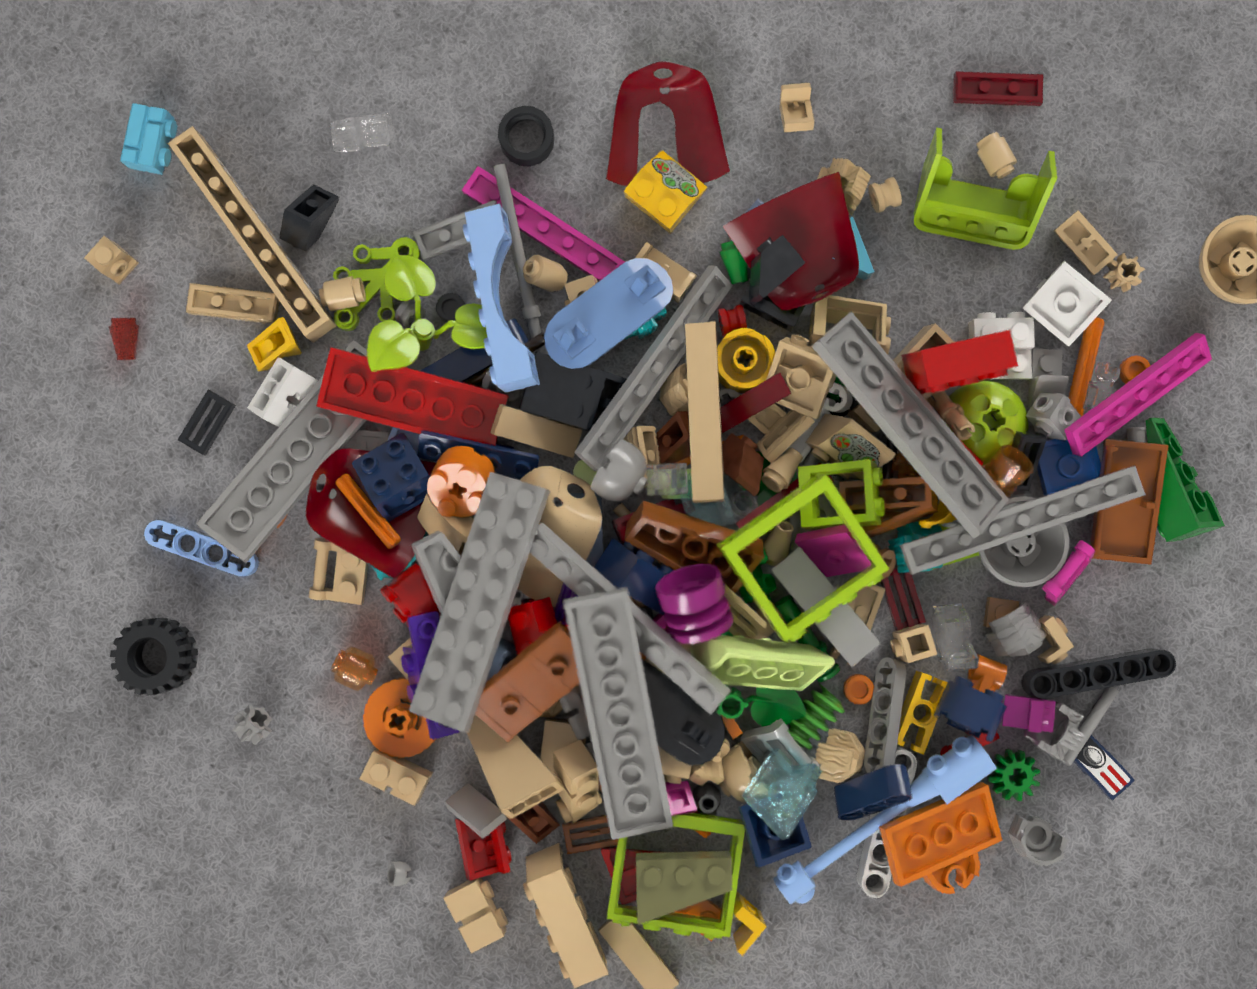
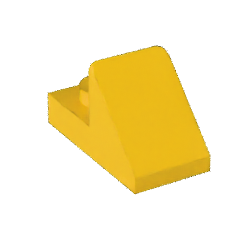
M284 317L278 318L247 345L258 372L269 370L278 357L282 359L283 357L302 354L294 334Z

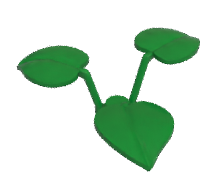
M728 630L721 634V636H734ZM726 685L731 692L715 709L718 715L722 714L725 718L735 719L753 701L750 708L751 715L756 723L762 727L769 726L779 719H782L787 725L792 720L801 719L806 716L803 702L795 690L756 687V695H749L743 699L738 689Z

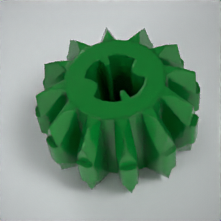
M1005 749V758L1000 754H995V760L998 762L997 769L994 770L995 774L987 776L989 782L995 783L992 790L997 794L1002 792V798L1005 800H1010L1013 796L1015 800L1022 801L1023 792L1028 796H1033L1030 786L1040 785V782L1033 779V776L1041 773L1040 769L1032 767L1035 759L1031 756L1026 757L1025 752L1022 750H1018L1014 754L1013 750ZM1013 769L1018 771V774L1014 776V781L1009 779V776L1014 774Z

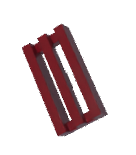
M894 568L889 576L893 577L906 621L901 622L888 577L881 580V585L885 588L884 594L895 630L899 631L903 628L925 623L926 620L912 574L907 572L903 573L915 611L916 618L914 619L911 615L898 568Z

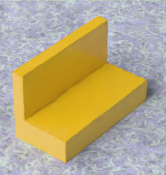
M737 892L734 916L742 922V925L733 934L737 952L743 956L767 926L761 911Z

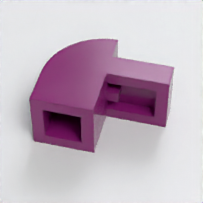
M1005 694L1004 705L1007 708L1002 718V726L1028 729L1029 732L1037 733L1042 731L1053 732L1055 701Z

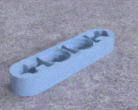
M161 520L152 521L145 528V540L148 544L237 576H250L258 569L259 560L256 554L248 561L251 563L250 567L243 568L241 571L240 564L228 562L231 556L238 557L233 553L231 555V551L208 535ZM163 526L162 531L164 533L175 535L173 541L165 538H160L157 541L158 536L154 534V530L161 529ZM186 535H191L195 539V547L190 552H186L181 548V540ZM213 545H219L223 549V557L217 562L212 561L208 554L209 549Z

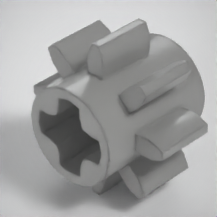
M250 704L234 716L235 721L239 723L232 730L236 732L241 742L252 740V743L256 745L262 738H266L272 732L267 726L273 718L269 717L264 707L254 708Z

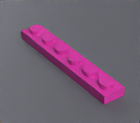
M477 166L463 187V194L480 205L495 200L497 204L502 206L496 177ZM510 187L519 230L586 274L593 275L598 281L625 263L624 260Z
M1193 334L1065 428L1064 431L1072 453L1082 457L1211 361L1212 357L1205 334Z

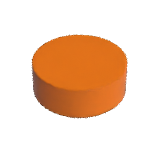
M1142 356L1129 357L1120 364L1119 376L1127 384L1151 365Z
M853 674L845 680L843 693L850 702L862 705L869 702L873 697V682L865 675Z

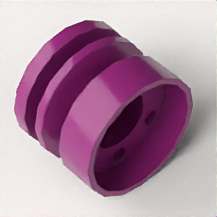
M710 564L686 566L672 571L657 582L656 592L660 605L666 612L664 618L668 625V632L676 642L683 644L705 642L720 636L732 626L734 618L732 611L729 609V600L724 596L726 589L718 567Z

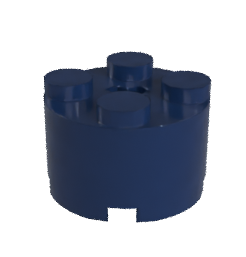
M956 676L954 681H948L933 715L937 719H940L941 715L946 716L948 719L946 724L969 735L972 734L974 737L979 738L981 733L986 734V741L992 742L1007 708L1002 703L1004 697L989 689H986L984 693L973 688L974 683L959 676Z

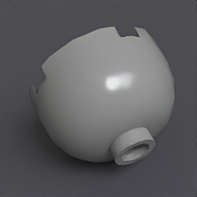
M621 439L607 455L608 461L604 467L600 466L590 486V489L596 492L597 495L609 501L619 502L626 500L633 493L639 495L648 482V479L644 477L647 470L644 455L636 446Z

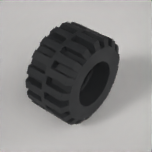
M151 618L135 621L130 624L131 627L123 628L119 632L122 637L115 638L113 642L117 646L116 650L110 651V657H115V663L110 664L111 669H117L119 673L115 676L117 681H125L123 685L125 689H135V694H147V696L168 692L183 685V680L189 679L192 675L189 670L196 668L197 661H193L192 658L198 655V649H192L191 644L196 643L194 636L188 637L186 635L189 632L186 626L179 627L180 622L168 620V618ZM151 638L161 642L167 653L165 667L158 674L151 672L145 666L142 659L143 648Z

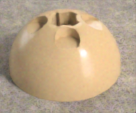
M1240 215L1223 221L1209 233L1202 245L1199 255L1201 277L1209 290L1225 301L1235 304L1257 303V216Z

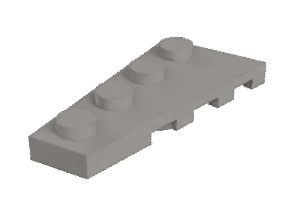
M436 531L411 544L442 615L461 556L444 533ZM508 618L503 631L510 628Z

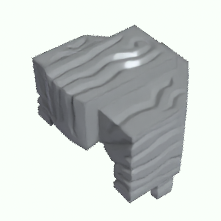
M1022 602L1011 613L990 622L989 625L993 632L986 635L997 657L1006 655L1014 657L1028 655L1043 645L1041 641L1044 640L1046 633L1034 611L1027 607L1026 602Z
M1056 702L1053 732L1042 731L1037 733L1029 732L1028 729H1025L1023 736L1029 739L1035 747L1062 761L1069 749L1072 751L1077 750V746L1080 745L1082 738L1085 736L1084 733L1077 730L1079 722L1082 721L1084 716L1064 704Z
M1015 815L1008 832L1015 852L1021 857L1041 866H1048L1063 860L1064 850L1069 839L1052 831L1053 826L1050 823L1034 815H1029L1028 819Z

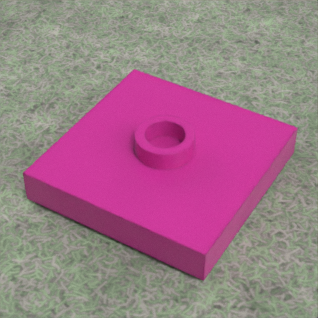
M845 524L799 533L796 536L795 543L804 551L826 577L860 572L871 565Z

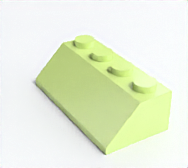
M720 635L705 642L695 643L690 648L691 655L725 685L803 691L835 664L834 658L812 645L799 644L796 641H772L770 638L751 639L742 635L733 637Z

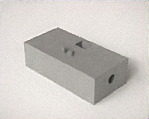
M800 547L771 570L804 611L840 587L839 584L833 587ZM839 604L831 610L832 615L823 622L814 623L850 666L853 667L881 643L848 604Z

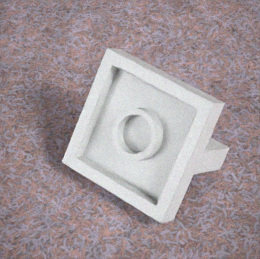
M1063 261L1048 279L1044 278L1036 287L1038 290L1022 308L1067 346H1070L1112 300L1067 262Z

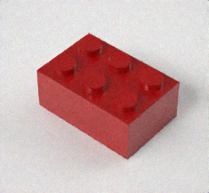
M1011 330L901 355L905 375L914 387L920 390V394L939 392L950 387L977 383L984 379L1008 375L1007 369L1018 367Z

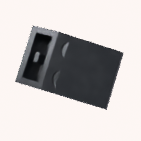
M536 351L534 357L540 384L524 389L519 410L590 431L627 379L589 366L575 369L567 368L555 362L550 355Z

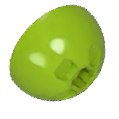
M987 380L963 385L949 396L953 403L959 404L962 407L964 416L975 427L974 432L967 428L972 436L961 441L982 460V468L994 467L1005 463L1016 431L1023 432L1024 434L1028 432L1027 411L1020 397L1009 387Z

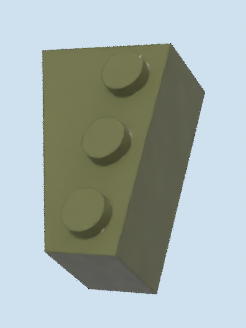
M729 851L636 853L637 924L645 923L732 891V858Z

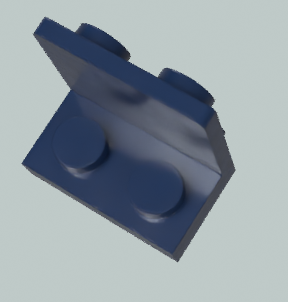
M400 433L352 462L374 506L387 522L392 521L422 503L428 493L427 484L430 475L424 468L405 433Z

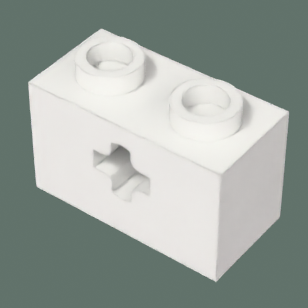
M278 357L247 408L262 419L279 427L319 380Z

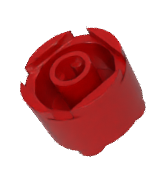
M416 563L380 589L385 599L390 604L393 602L396 606L392 611L402 624L406 622L408 626L407 619L409 617L429 612H438L439 619L441 618V613L422 569Z

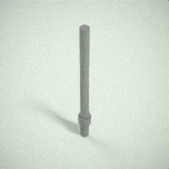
M499 164L494 166L502 208L507 213L512 237L511 250L524 308H521L523 319L527 320L532 339L541 333L538 318L541 317L539 305L535 304L532 286L524 279L523 267L526 258L506 166L505 164Z

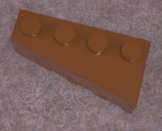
M644 500L627 522L625 541L670 568L677 570L691 565L710 564L718 567L724 584L731 591L736 593L742 586V582L716 546L736 531ZM759 538L737 552L750 573L753 572L764 558L763 540Z

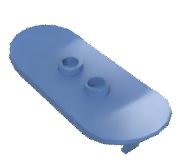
M634 258L620 265L560 310L550 320L544 335L545 347L550 357L559 365L571 369L584 368L595 362L667 306L673 294L670 276L658 263L646 258Z

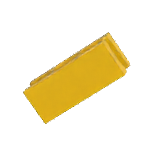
M916 670L902 706L897 744L904 747L905 741H903V738L910 724L913 723L919 726L915 743H911L910 748L924 755L937 721L933 714L948 682L933 677L932 682L937 685L930 700L927 701L921 698L925 680L931 681L933 676ZM924 704L926 714L922 719L916 720L913 711L917 705Z

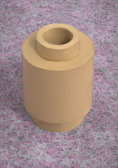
M998 132L986 136L976 144L979 149L977 154L990 177L997 175L998 179H1001L1015 170L1013 165L1017 163V159L1005 138L1000 137Z
M533 255L525 262L523 267L525 281L550 292L560 291L567 283L568 273L563 266L543 256Z
M353 276L326 281L323 282V288L319 289L321 303L324 307L328 306L330 311L359 306L360 302L366 301L365 288L361 278L354 279Z

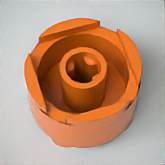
M456 446L446 450L438 459L427 484L428 495L432 503L437 507L438 512L445 517H468L475 515L490 472L495 473L494 466L484 454L481 456L474 452V448Z

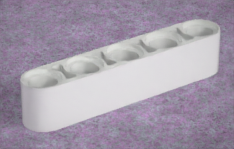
M897 746L896 757L900 754L906 755L907 762L905 766H907L911 785L917 768L916 758L907 749ZM907 809L898 816H896L893 820L906 815ZM877 812V813L872 814V815L870 816V819H872L874 816H876V815L879 814L880 812ZM880 829L865 839L857 872L859 886L872 898H879L887 892L892 876L886 852L881 857L873 856L874 848L879 844H883ZM870 875H879V881L875 886H866V880Z

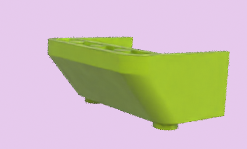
M936 127L922 169L914 209V224L919 230L1011 250L1024 248L1029 244L1057 180L1055 152L1048 151L1038 176L1032 174L1017 175L1011 180L1007 191L951 179L953 166L948 158L942 156V128Z

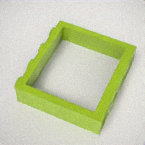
M817 474L716 545L778 637L785 642L788 640L795 641L807 632L805 628L814 622L820 623L832 615L831 610L839 604L846 605L858 596L857 591L866 585L871 587L883 579L882 574L889 570V567L827 474ZM824 492L871 565L785 625L737 552Z
M695 812L672 816L673 827L732 835L729 850L732 858V891L723 894L720 919L672 912L642 923L643 928L651 931H660L661 927L673 929L674 933L684 936H690L692 932L703 933L705 938L711 940L714 938L722 939V936L730 937L745 834L742 819ZM628 837L618 838L607 909V919L612 920L613 923H619L621 926H630L631 923H637V907L618 904Z

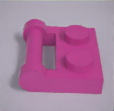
M1082 540L1074 547L1076 551L1070 554L1060 571L1042 587L1046 592L1045 600L1054 607L1094 556V548Z

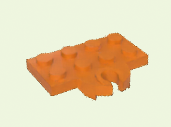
M983 782L973 785L948 804L941 799L879 826L894 884L902 887L923 877L928 885L942 894H955L954 887L948 881L949 873L953 869H956L955 881L957 885L964 889L969 886L975 875L979 877L980 860L978 852L1003 841L989 786Z

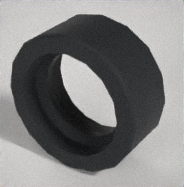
M519 106L511 109L503 116L498 127V139L502 152L509 161L519 166L531 167L542 163L549 157L554 148V130L550 119L543 111L534 106ZM524 120L538 123L544 134L541 146L535 151L528 153L515 150L509 140L511 128L516 123Z

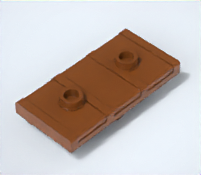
M1105 439L1103 441L1104 447L1099 477L1135 466L1145 495L1094 513L1090 546L1094 548L1095 553L1092 559L1152 565L1168 445Z
M556 623L486 681L475 714L506 742L511 741L515 735L535 719H538L547 709L580 683L570 631L562 623Z

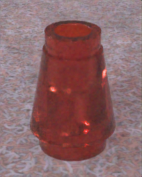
M111 318V326L108 327L115 353L117 354V360H136L140 326L136 325V318Z

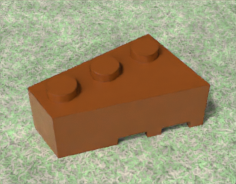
M922 477L883 479V485L879 486V498H883L885 504V515L881 516V525L861 527L867 536L872 538L937 513L938 496ZM864 481L839 482V494L853 515L866 514Z

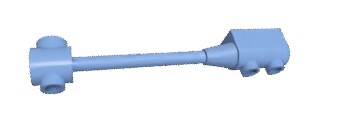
M972 734L969 737L955 739L951 750L942 756L934 755L928 760L927 767L922 770V773L910 785L912 799L910 801L881 811L805 867L799 860L792 865H781L777 871V876L773 878L776 886L790 904H793L795 901L800 904L810 901L814 896L816 887L812 877L876 832L879 826L888 823L907 808H912L938 795L942 797L946 804L950 803L996 770L995 764Z

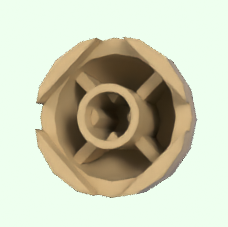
M742 741L733 746L729 753L723 757L724 780L719 785L726 796L730 797L732 795L737 801L745 803L775 793L776 783L774 778L752 756V752Z

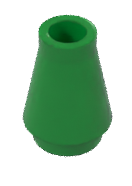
M733 241L720 244L722 251L719 254L730 277L731 284L749 281L747 275L748 265Z

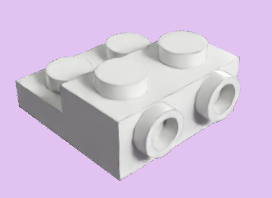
M993 312L977 314V319H973L968 323L969 339L1011 330L1018 367L1007 369L1008 375L984 380L1032 379L1031 349L1035 347L1034 317L1025 318V312L1007 313V318H996V313Z

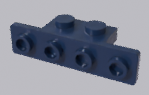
M422 430L419 435L418 457L437 462L446 450L456 446H468L474 448V452L481 456L483 454L487 456L494 466L495 473L519 480L533 469L538 468L539 455L517 451L511 446L497 443L494 446Z

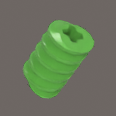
M820 683L818 684L822 693L812 690L810 693L814 701L812 702L807 699L802 701L806 708V716L801 719L792 720L789 723L790 728L787 730L800 747L809 750L813 748L809 738L817 741L821 739L817 729L826 732L829 730L825 720L827 719L834 723L837 721L833 711L835 710L842 714L845 712L841 702Z

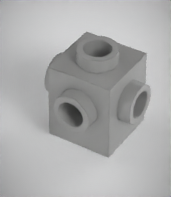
M1040 392L1026 417L1033 424L1036 432L1043 433L1047 438L1068 440L1064 429L1078 420L1081 415L1073 407L1066 395L1059 392L1054 394Z

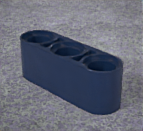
M889 765L835 786L834 795L838 819L844 821L857 820L910 801L912 799L907 766Z

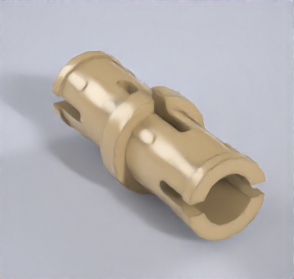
M944 390L931 394L935 400L929 397L928 402L939 413L940 418L952 429L959 440L970 438L972 434L967 428L974 432L975 427L964 416L962 407L959 404L953 403Z

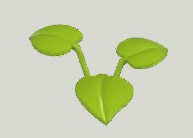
M399 255L393 259L385 272V288L397 300L409 301L413 298L415 299V319L411 328H406L405 330L394 320L383 321L373 328L367 344V359L372 372L409 366L417 359L419 351L427 350L431 346L432 340L439 339V336L450 327H453L451 332L452 340L458 345L469 349L485 348L484 338L488 337L486 327L482 326L479 318V309H482V305L471 303L459 307L455 313V321L450 320L438 330H435L429 320L421 318L420 296H430L435 290L436 281L432 270L415 257Z

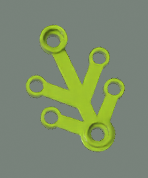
M402 237L395 240L391 247L369 248L361 244L354 248L353 256L358 263L367 264L371 260H389L383 268L349 270L341 266L335 269L333 273L334 280L339 279L338 277L341 272H347L348 277L353 276L354 279L361 278L362 282H369L365 287L366 301L360 302L359 306L336 310L334 322L341 330L352 331L358 326L360 320L358 314L379 290L381 307L377 312L379 320L381 322L396 320V311L393 309V297L385 288L384 276L388 266L395 257L400 255L399 252L403 247L409 248V253L406 256L419 259L420 250L414 240ZM361 250L368 252L367 257L364 259L358 258V253ZM386 310H391V318L387 320L383 319V312ZM344 313L350 314V319L347 322H341V316Z

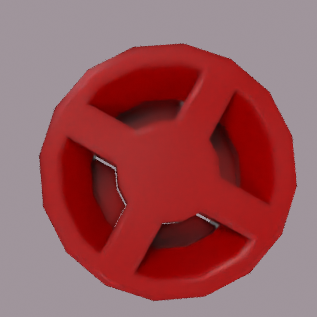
M736 305L731 310H726L725 308L718 309V319L723 338L733 330L747 328L742 305Z

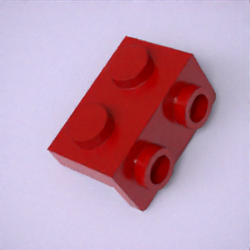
M459 818L455 819L467 880L472 881L498 872L503 874L510 872L509 863H511L512 857L509 847L505 845L503 835L506 832L505 822L500 824L486 837L481 838Z

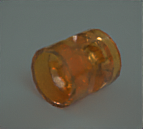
M1010 445L1002 446L992 456L991 461L982 467L1008 498L1017 490V485H1021L1034 470L1028 457Z

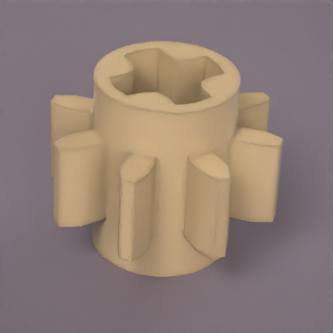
M1122 253L1117 257V261L1112 260L1107 264L1110 270L1103 278L1109 279L1111 283L1110 289L1121 287L1123 292H1127L1131 289V285L1137 286L1142 282L1138 276L1145 268L1140 267L1137 262V256L1133 259H1127L1125 253Z

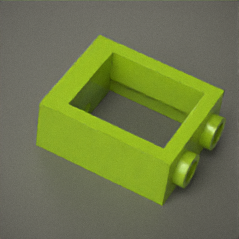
M871 459L798 467L799 487L817 474L831 475L863 471L866 514L854 516L861 526L881 525V516L885 515L884 500L879 498V486L883 485V474L881 467H877V464ZM819 496L800 508L801 527L808 531L844 525L840 516L820 518Z

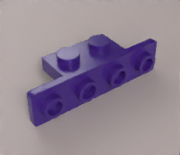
M438 612L411 616L407 619L412 645L403 647L404 655L401 656V663L404 672L408 674L410 685L407 686V695L411 703L440 621ZM426 718L431 739H438L460 732Z

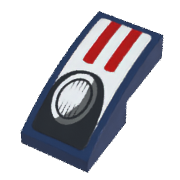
M1092 735L1074 760V763L1084 774L1093 780L1108 799L1114 800L1135 781L1125 768Z

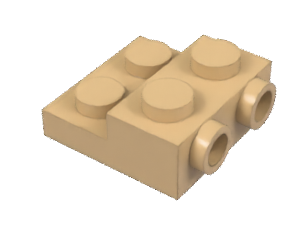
M793 334L791 338L786 337L779 341L767 379L780 372L792 394L776 403L817 419L822 411L828 391L833 387L836 375L813 347L808 345V339Z

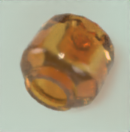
M348 647L345 651L341 649L330 670L334 672V680L337 683L356 691L361 690L365 684L371 686L378 673V669L374 668L375 657L356 647Z

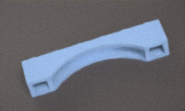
M500 204L465 212L467 224H463V232L467 242L471 244L472 252L468 253V259L472 270L476 271L477 280L473 281V286L477 298H481L482 309H479V318L482 326L486 327L488 337L484 338V345L488 356L492 357L493 366L489 368L492 383L504 392L539 385L535 357L512 334L500 305V273L505 256L512 244L507 213Z

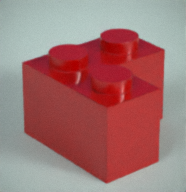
M550 597L511 607L508 620L517 654L519 655L557 623ZM565 624L564 626L569 630L568 624Z

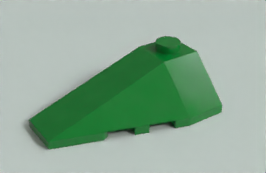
M1149 418L1145 420L1147 442L1168 445L1157 530L1160 535L1165 538L1166 542L1181 541L1224 527L1225 525L1208 490L1201 493L1195 483V477L1198 475L1193 466L1190 467L1181 460L1180 456L1183 454V449L1165 419Z

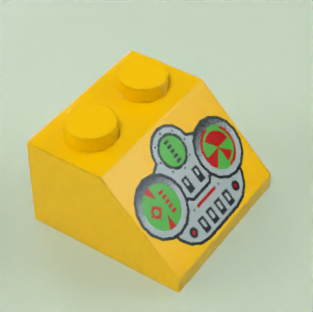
M662 150L641 168L623 192L629 201L671 234L708 187Z

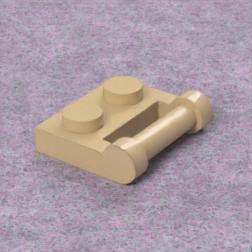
M315 538L314 549L317 552L313 587H310L309 598L362 605L365 597L368 563L324 538ZM329 551H337L333 589L325 588Z

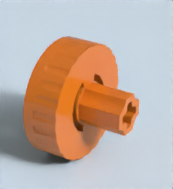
M405 677L390 680L378 687L368 698L363 714L364 730L372 745L379 749L380 752L398 758L412 757L420 754L436 741V739H431L429 736L426 718L419 715V722L417 724L418 715L409 711L411 705L402 703H411L407 695V686L410 684L409 680ZM404 715L406 720L403 723L396 724L394 719Z

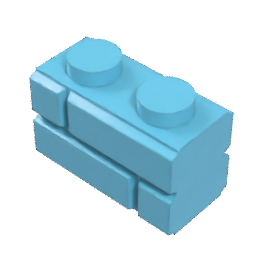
M133 103L120 162L133 170L162 175L164 168L168 167L171 162V151L168 143L171 138H175L177 133L175 118L165 109Z

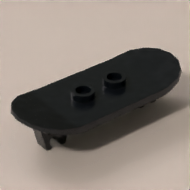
M641 658L658 747L687 765H702L711 761L720 752L724 742L725 728L721 717L715 710L711 714L708 713L672 679Z

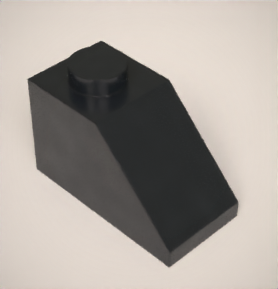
M313 184L284 209L279 239L291 244L295 248L307 251L320 238L339 201V196Z
M781 235L775 241L768 238L756 249L760 254L751 261L749 302L752 306L757 304L806 263L784 235Z

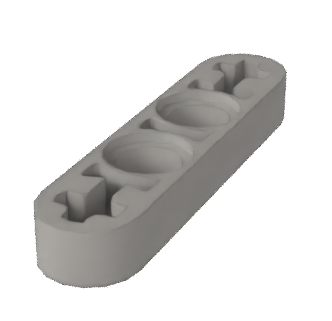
M889 657L883 658L876 669L864 755V768L867 773L895 764L906 681V667L902 661ZM887 695H890V705L885 709L884 700ZM883 725H886V736L881 740L880 729Z

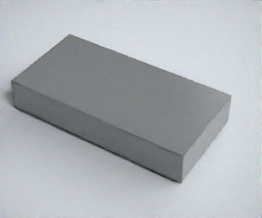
M469 783L444 801L447 809L481 838L486 837L506 820L505 814Z

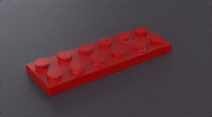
M330 347L316 407L417 434L425 430L496 446L498 436L490 432L499 405L506 406L509 395L408 367L372 372L369 368L367 356Z

